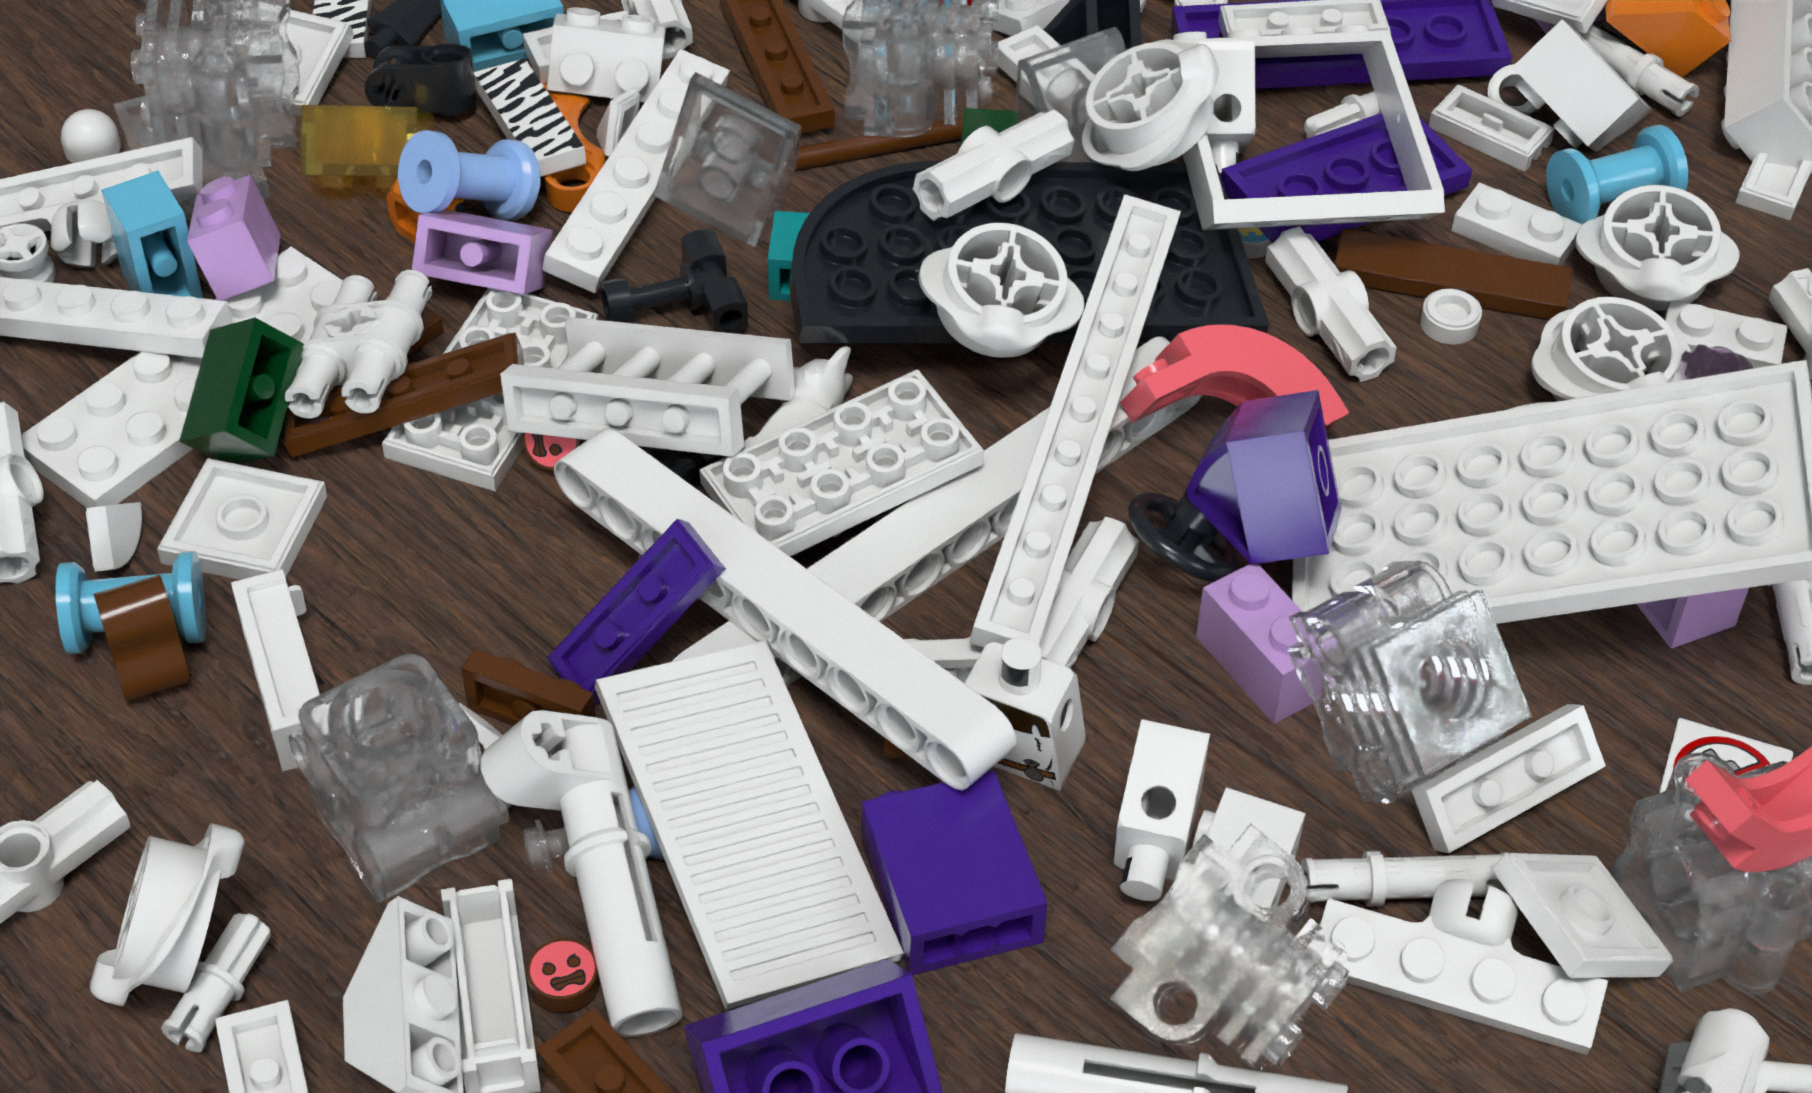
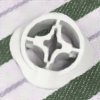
M1165 39L1132 47L1106 63L1093 78L1086 94L1085 103L1089 119L1083 130L1082 144L1090 160L1102 165L1119 167L1127 171H1139L1167 163L1192 148L1206 132L1213 116V101L1210 93L1217 82L1219 69L1211 49L1205 44H1188Z
M1665 185L1641 186L1624 192L1610 204L1605 215L1589 220L1579 228L1575 242L1579 253L1595 266L1598 279L1614 297L1642 304L1652 311H1665L1669 301L1673 300L1686 303L1693 302L1702 294L1708 283L1732 273L1739 260L1737 245L1731 238L1721 232L1719 221L1712 209L1692 193Z
M989 223L977 226L964 233L955 242L953 247L938 250L927 256L919 270L918 280L921 289L937 305L940 320L949 334L966 348L986 356L1007 358L1026 354L1042 344L1047 336L1072 328L1080 320L1084 310L1083 296L1078 287L1067 278L1064 262L1057 250L1036 232L1015 224Z
M1618 297L1593 298L1580 303L1573 309L1563 311L1552 317L1542 331L1540 344L1531 360V370L1534 378L1539 385L1551 392L1557 401L1682 381L1687 379L1693 367V354L1690 347L1682 338L1674 334L1671 327L1662 317L1642 304Z
M211 823L205 837L195 846L152 836L148 837L132 884L116 949L100 954L94 967L89 988L95 998L123 1007L128 994L141 984L186 993L204 944L219 879L228 878L237 871L245 842L240 832L226 826Z

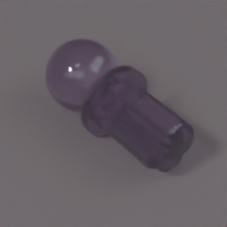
M1703 344L1697 345L1693 353L1685 350L1680 360L1687 364L1685 376L1689 379L1754 368L1751 361L1741 354L1725 347H1708Z

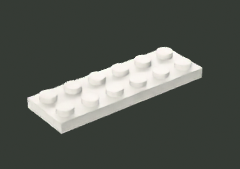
M290 247L277 257L273 282L223 301H227L232 316L230 324L256 317L296 340L305 343L310 339L314 331L313 324L317 313L334 302L343 280L293 247ZM139 352L21 435L24 458L30 462L36 471L86 508L120 503L193 450V448L179 442L202 358Z

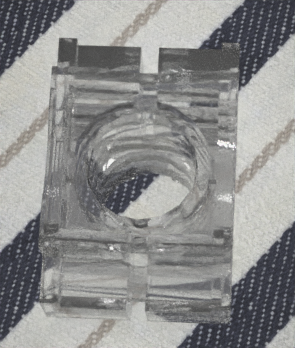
M147 0L146 11L136 15V34L141 36L142 44L141 49L132 50L131 67L134 83L144 84L147 102H140L141 120L144 128H153L156 145L170 142L173 115L178 140L193 137L195 114L197 113L205 158L216 166L226 168L271 167L273 148L296 147L297 126L296 120L291 113V107L299 93L300 68L297 51L292 46L287 33V22L291 11L290 0H193L191 26L185 0H170L167 24L162 0Z
M853 0L846 7L842 21L843 49L847 54L851 70L850 82L845 91V119L865 120L863 125L864 135L914 137L924 134L932 127L941 88H944V124H956L963 89H966V108L981 109L982 104H991L993 83H991V77H987V74H997L999 43L991 41L993 23H989V21L998 22L999 0H972L971 6H967V0H950L949 5H945V0Z
M1423 561L1392 562L1383 567L1384 571L1355 585L1356 592H1342L1306 612H1298L1289 617L1298 642L1288 647L1287 650L1298 677L1316 708L1322 727L1323 739L1335 769L1351 771L1361 799L1366 802L1389 804L1410 794L1413 789L1442 774L1446 769L1460 764L1499 742L1505 731L1532 717L1483 590H1474L1469 594L1467 591H1457L1452 594L1446 580L1439 571Z
M1250 823L1227 852L1203 833L1180 862L1176 878L1166 896L1151 911L1134 920L1110 951L1127 965L1132 972L1110 999L1160 1040L1174 1048L1190 1049L1203 1045L1226 1021L1227 1024L1216 1037L1227 1048L1236 1054L1248 1039L1251 1043L1241 1054V1057L1254 1070L1261 1071L1269 1061L1279 1069L1304 1038V1035L1301 1033L1302 1030L1296 1025L1314 1003L1325 1011L1351 978L1348 975L1350 971L1344 967L1348 961L1347 946L1334 937L1321 955L1318 954L1317 951L1325 942L1323 927L1311 918L1300 932L1294 935L1303 923L1310 904V894L1303 869L1291 854ZM1271 878L1281 879L1290 885L1291 892L1287 900L1280 906L1265 908L1253 902V893L1256 887L1264 880ZM1179 991H1190L1196 994L1198 1000L1197 1011L1191 1020L1179 1026L1165 1023L1163 1006L1167 998Z

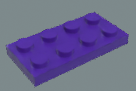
M1382 113L1222 168L1221 180L1225 192L1231 199L1408 191ZM1419 117L1444 189V195L1468 187L1472 169ZM1370 222L1259 227V229L1272 244L1280 237L1283 231L1300 227L1305 234H1311L1318 242L1340 234L1342 228L1354 229Z

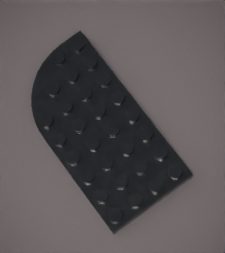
M918 161L876 169L842 184L814 207L798 233L790 267V298L799 343H959L946 330L938 315L937 305L925 295L919 284V270L927 256L938 250L953 247L955 242L964 233L980 225L1009 223L1025 227L1045 238L1057 250L1064 262L1067 278L1078 287L1083 296L1085 309L1125 194L1181 211L1139 342H1148L1155 337H1164L1171 342L1182 332L1207 325H1237L1267 333L1270 326L1238 229L1202 230L1185 163H1164L1139 171H1127L1119 167L1102 165L1096 162H1055L1032 174L1025 188L1010 201L1002 203L989 196L948 218L940 217L935 221L920 209V202L913 190L916 174L942 161ZM1215 164L1224 200H1227L1228 198L1219 174V170L1217 164ZM1080 320L1068 330L1047 336L1043 342H1073Z

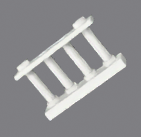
M573 317L565 321L569 359L558 368L512 364L500 373L508 431L588 440L604 428H612L637 446L734 457L744 447L741 404L749 397L791 401L795 394L791 339Z

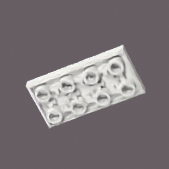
M488 288L444 353L516 332L523 348L524 365L558 368L569 359L565 321L570 317L599 320V317L596 313L575 308L565 303L554 302L530 294L523 295ZM503 393L393 426L382 442L384 458L495 492L524 448L522 442L523 432L508 431Z
M917 369L739 451L734 457L728 456L700 469L701 485L715 503L785 554L792 556L983 465L984 450Z

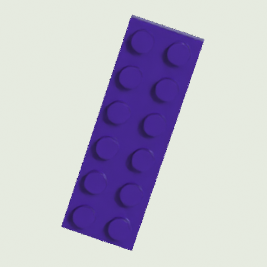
M1315 0L1173 6L1171 26L1174 35L1184 32H1205L1207 38H1223L1218 22L1220 6ZM1380 0L1406 80L1483 77L1494 75L1501 68L1511 65L1512 56L1491 0ZM1362 54L1255 58V89L1265 90L1281 87L1372 83Z

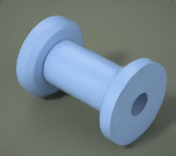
M423 130L414 134L402 150L398 165V183L404 201L412 210L418 213H439L449 206L453 198L482 201L486 211L494 218L515 221L528 214L536 202L540 188V169L534 152L524 142L509 139L500 140L493 144L486 154L458 152L454 143L446 134L438 131Z

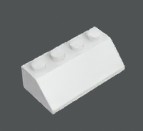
M1731 0V17L1728 19L1731 42H1729V50L1726 52L1728 67L1727 84L1724 86V96L1726 99L1725 118L1721 123L1724 136L1733 148H1741L1752 162L1756 154L1764 153L1768 154L1765 163L1800 168L1803 160L1811 161L1812 164V0Z

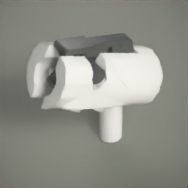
M1732 1008L1708 1011L1698 1020L1691 1041L1673 1042L1669 1045L1665 1053L1658 1093H1766L1767 1091L1812 1093V1065L1765 1061L1769 1051V1037L1754 1017L1744 1011Z

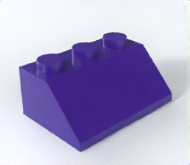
M889 959L683 1026L701 1093H943L912 974Z

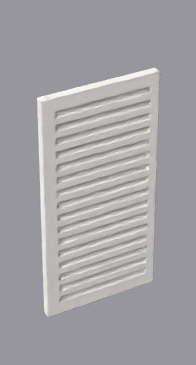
M766 640L596 679L594 687L607 719L613 725L617 744L725 1010L779 995L885 959H889L892 962L901 960L904 952Z

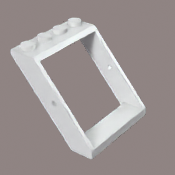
M1348 25L1336 28L1335 33L1315 34V29L1312 27H1296L1282 30L1281 35L1261 36V31L1256 29L1231 31L1227 33L1228 38H1207L1205 32H1184L1173 35V40L1188 44L1214 41H1254L1255 58L1362 54L1408 190L1224 200L1207 132H1205L1201 139L1183 154L1202 230L1423 220L1445 213L1444 189L1389 31L1369 32L1367 25Z

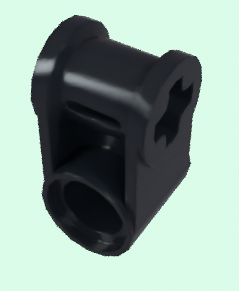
M440 44L436 46L394 45L386 47L378 53L373 63V70L366 79L365 94L367 100L374 108L390 114L436 113L440 115H457L468 112L477 105L471 49L460 44ZM395 58V63L390 64L391 60ZM394 94H398V97H397L396 100H392L393 97H394Z

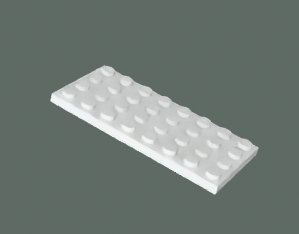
M1801 360L1328 440L1342 510L1329 554L1293 559L1292 601L1335 647L1812 579V390L1807 361Z

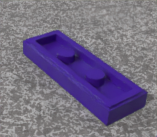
M677 518L550 653L547 659L562 679L571 680L585 690L593 692L596 706L600 702L594 687L596 679L628 672L726 568L692 525Z

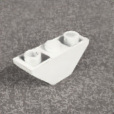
M399 896L388 903L343 996L345 1061L396 1093H464L453 920Z

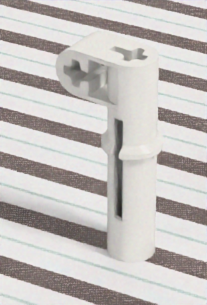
M545 710L532 711L485 749L481 758V772L484 780L491 791L506 803L523 807L561 810L569 844V850L564 855V867L566 872L577 879L610 1025L621 1037L625 1038L641 1037L663 1031L675 1025L682 1018L683 1012L646 864V859L651 854V843L645 834L638 831L613 725L608 720L596 717Z
M1021 1033L1014 1035L1005 1085V1093H1347L1348 1090L1347 1084L1219 1065L1209 1053L1200 1052L1199 1060L1193 1061Z

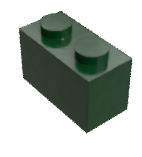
M256 317L210 329L179 442L213 459L234 464L274 456L288 402L285 400V392L295 378L304 343Z

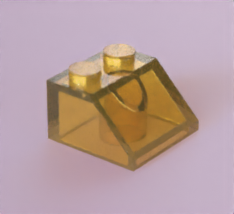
M302 105L301 174L318 178V188L353 189V178L375 179V189L390 190L398 178L399 159L405 144L419 131H434V116L417 107Z

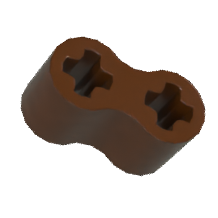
M161 575L93 593L125 701L191 682Z

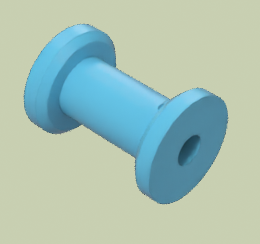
M1659 124L1642 129L1636 137L1633 149L1589 160L1582 153L1572 148L1555 152L1547 165L1546 184L1549 199L1555 213L1583 225L1589 220L1596 219L1601 204L1612 202L1618 196L1633 188L1647 185H1665L1686 191L1688 164L1684 149L1677 136L1668 127Z
M196 551L181 552L173 562L172 573L88 580L84 569L76 562L60 563L56 573V609L60 636L66 653L69 655L84 653L91 645L93 633L105 632L93 593L156 575H161L180 636L189 644L204 642L206 636V602L202 570Z

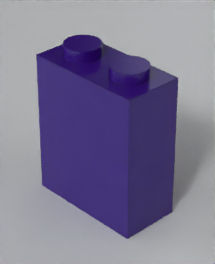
M994 770L986 772L964 790L954 789L945 782L909 791H889L875 799L862 801L861 843L889 921L904 952L902 957L909 973L916 975L1044 943L1048 903Z

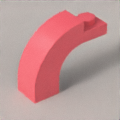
M1221 324L1197 327L1178 334L1155 358V362L1134 375L1133 379L1137 385L1120 402L1129 419L1134 423L1190 396H1213L1226 400L1238 407L1243 401L1318 390L1327 432L1349 414V411L1328 379L1307 357L1295 348L1262 331L1237 325Z
M1812 746L1787 764L1760 776L1738 778L1706 760L1685 778L1686 782L1701 798V801L1694 806V810L1689 815L1734 869L1743 872H1765L1792 865L1812 856Z

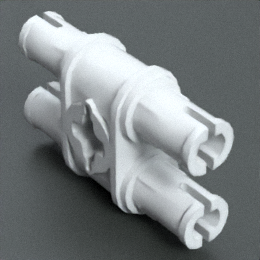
M416 270L402 271L397 275L395 285L386 300L377 301V292H372L374 285L368 278L358 275L346 277L341 283L334 302L317 313L313 324L314 331L310 339L303 345L298 372L291 386L285 392L286 402L291 401L288 406L290 410L302 418L317 417L322 413L324 403L333 387L343 385L342 396H347L345 403L351 410L365 414L376 411L380 406L381 398L387 385H389L390 381L397 379L404 373L408 363L407 354L411 345L415 344L421 337L424 328L421 313L432 296V287H427L429 283L428 278Z

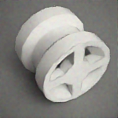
M22 223L12 224L0 229V277L54 282L56 275L55 267L51 257L48 256L49 245L47 238L40 228Z

